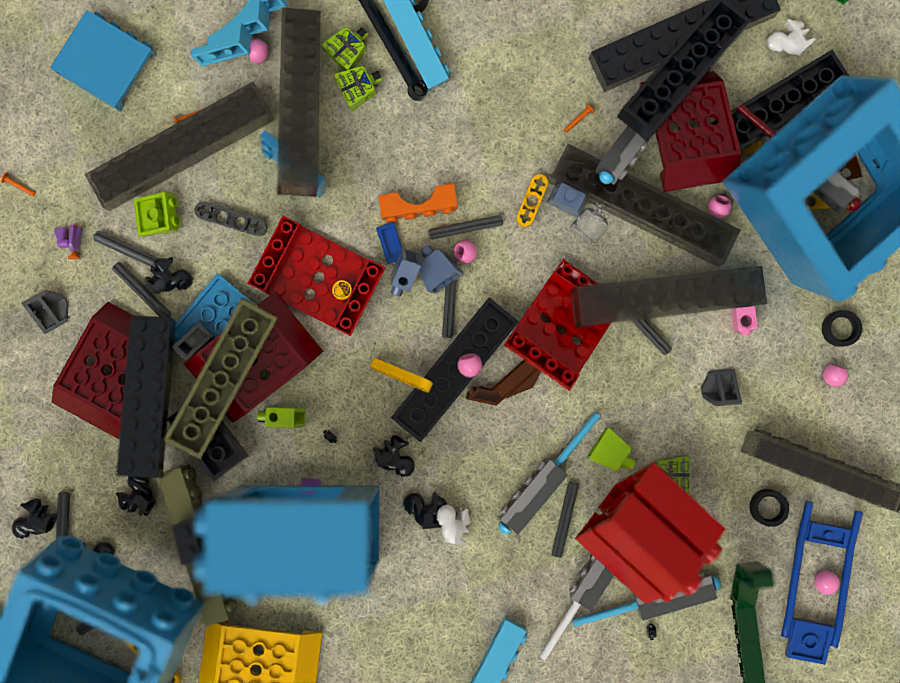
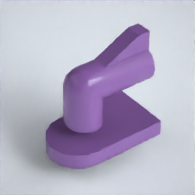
M70 225L69 239H67V228L60 227L59 229H54L57 237V246L59 248H70L71 251H78L82 227Z

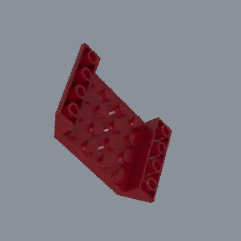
M709 71L655 133L663 170L660 173L663 192L722 183L741 164V150L724 80L714 71ZM708 118H715L717 125H711L708 122ZM689 121H696L698 128H692L689 125ZM670 124H677L680 130L677 132L673 131L670 128Z
M273 292L258 304V306L278 316V319L257 356L258 362L250 368L226 412V416L232 423L259 405L323 352L321 347L276 292ZM222 333L183 363L196 380ZM262 369H267L270 371L271 376L265 380L260 377L259 372Z
M107 302L91 317L54 383L51 403L119 439L124 385L121 383L120 378L123 374H126L131 316L134 315ZM90 355L95 358L93 366H89L86 361ZM109 364L112 367V373L107 376L104 374L103 369Z

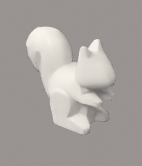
M787 19L785 26L790 33L786 35L780 31L773 32L767 38V46L774 52H782L784 50L788 54L801 57L813 46L812 44L816 39L811 38L808 40L805 38L809 29L803 30L804 22Z
M451 505L441 506L437 512V520L439 525H441L443 541L466 545V542L461 538L463 533H469V530L466 529V526L471 523L468 509L463 511L460 507L456 516L455 509Z

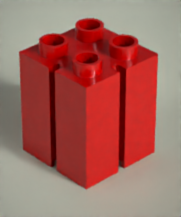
M653 462L635 472L634 475L631 474L617 482L598 506L602 514L598 515L594 512L575 537L585 549L646 604L659 599L669 602L680 592H683L686 596L695 592L703 581V577L698 573L703 564H711L722 552L723 548L718 544V541L726 528Z

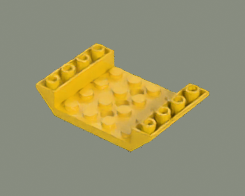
M227 620L207 626L199 683H316L323 632L303 630L302 633L261 629L229 625ZM262 645L264 653L257 654L254 651V646ZM257 664L261 666L262 672L260 674L253 673L252 665Z

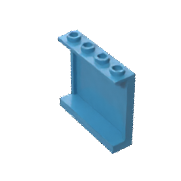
M86 10L50 68L121 112L124 107L121 103L150 56L155 57L156 54L152 50L153 46L149 43L137 41V37L131 32L127 31L124 33L120 30L121 27L112 21L110 23L106 22L105 17L95 11L93 14Z

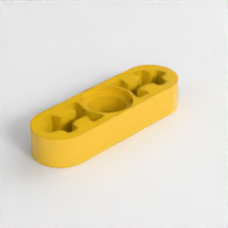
M537 174L532 178L517 214L516 221L521 227H529L532 224L548 186V179L542 174ZM542 179L544 186H540L538 193L530 192V189L534 191L536 188L534 181ZM529 196L537 198L538 202L535 206L527 204ZM527 209L534 210V213L529 212L528 218L530 221L523 223L520 215L524 216Z

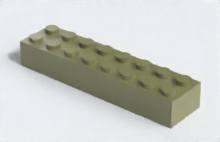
M245 298L240 300L164 441L199 459L202 457L274 327L278 316Z
M190 464L163 472V478H159L173 525L196 518L197 510L205 509V504L202 505L200 498L202 497L201 488L196 486L195 483L196 472L193 467H190ZM195 562L186 564L196 599L204 602L201 615L205 627L228 620L236 612L237 601L235 597L222 594H204L205 580H196Z

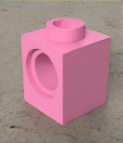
M755 306L731 309L734 332H740V335L752 334L751 330L758 329ZM743 316L746 317L748 320L746 326H743L741 324V318Z

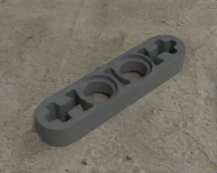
M199 202L194 208L195 215L198 218L258 237L263 236L267 231L266 223L256 217L207 202ZM206 206L208 211L213 212L212 219H210L211 215L207 213L201 216L200 208L203 209ZM226 212V220L223 222L218 221V213ZM238 217H243L245 219L244 226L237 227L235 220ZM249 219L252 220L250 223L253 225L260 223L263 229L258 230V233L253 227H249V230H246L249 226Z

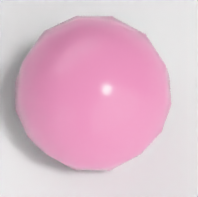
M260 39L251 40L250 54H248L251 62L262 63L268 58L269 48L264 41Z
M717 195L708 202V212L713 218H725L732 211L731 200L726 196Z
M462 240L455 245L453 255L458 262L468 264L475 260L477 248L471 241Z
M475 353L466 354L460 357L458 369L465 377H475L482 369V361Z
M829 364L823 370L824 381L832 387L842 386L848 380V370L843 367Z
M823 570L815 576L814 583L819 592L831 595L838 591L840 587L839 578L831 571Z

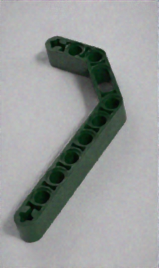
M758 561L736 564L730 600H733L731 607L733 619H735L736 623L734 624L735 637L736 639L738 638V644L736 645L738 658L741 660L739 667L740 675L743 677L742 683H765L755 606L759 589L773 588L775 586V579L772 570Z

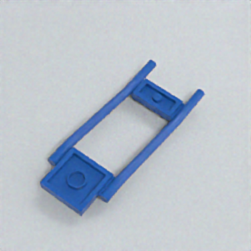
M805 501L796 541L781 636L789 638L785 652L788 658L826 665L830 646L838 648L841 638L854 549L863 512L855 510L851 529L810 521L813 502ZM805 540L846 549L835 626L793 618Z

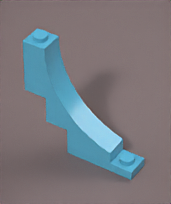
M249 0L229 23L208 36L207 45L191 49V56L203 67L250 54L252 35L268 31L270 12L287 7V0Z

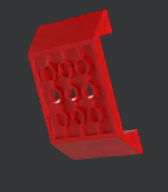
M282 215L247 284L268 295L276 292L284 303L351 336L386 267L366 259ZM327 255L333 258V262L329 266H325L322 263V259ZM317 272H321L324 275V280L321 283L314 281V275ZM343 280L351 285L352 292L348 299L339 300L333 295L332 288L337 281ZM308 289L315 291V297L312 300H308L305 297V292Z
M563 259L512 331L504 346L570 391L578 380L580 371L626 302ZM546 315L549 319V322H543L540 316ZM556 326L563 327L565 333L560 334L557 331ZM572 337H577L581 344H574Z

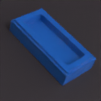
M393 222L376 228L387 264L397 261L402 248Z

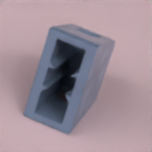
M559 183L554 186L546 203L579 218L587 198L586 194L564 183Z
M431 245L421 249L424 259L420 261L421 267L419 271L428 292L436 294L464 274L445 251L441 249L434 251Z
M401 248L391 274V285H393L390 291L391 294L401 297L403 290L410 291L421 267L420 255L418 253Z

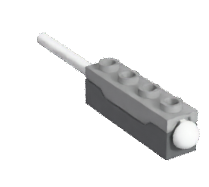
M592 554L590 556L591 562L588 566L585 565L579 574L581 578L570 587L569 592H571L570 597L573 600V604L539 655L543 660L547 659L579 607L582 605L592 612L614 576Z

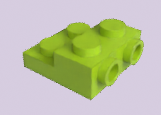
M161 192L133 199L138 237L179 231L178 226L181 225V219L176 212L179 202L174 193Z

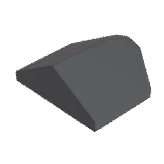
M43 290L22 302L24 308L44 334L68 322V302L60 293Z
M735 369L708 371L701 386L702 397L714 406L741 405L742 399Z

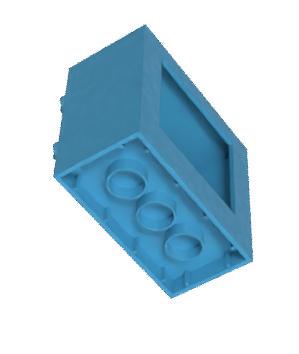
M840 76L723 180V183L793 285L836 302L848 299L856 293L857 285L869 274L882 270L887 264V258L900 248V88L894 79ZM857 153L874 181L876 189L861 203L858 210L852 211L829 233L824 235L803 200Z
M241 485L206 502L205 509H198L195 518L196 535L205 536V553H198L195 559L194 571L196 580H205L204 594L242 596L248 604H256L263 596L312 597L318 604H326L327 600L332 597L367 594L379 564V485ZM301 491H315L312 495L300 494Z
M59 536L17 571L0 619V683H171L204 602L195 599L193 593L188 589L181 587L171 588L159 582L157 577L149 571H135L122 565L120 559L115 555L109 553L99 554L84 547V543L76 537ZM62 610L136 645L140 649V654L132 674L49 636L58 611ZM143 670L146 671L147 673L144 676V678H141Z

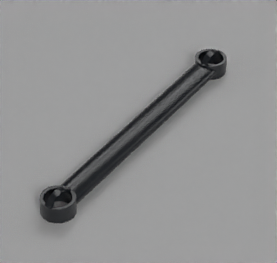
M359 0L406 82L409 97L415 101L422 100L428 92V87L424 81L419 80L376 3L374 0ZM414 86L420 87L423 94L415 93Z

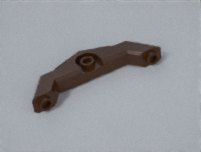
M523 359L493 388L481 386L476 388L474 386L466 393L468 395L466 399L497 406L504 398H509L533 388L541 371Z

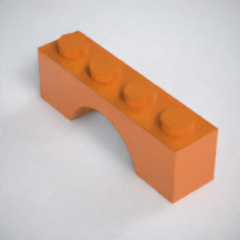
M454 184L435 186L430 199L418 205L405 202L397 192L378 195L381 217L387 223L397 222L398 218L404 217L405 220H413L417 218V215L423 214L424 217H432L436 215V212L442 211L443 214L454 213L455 209H458Z

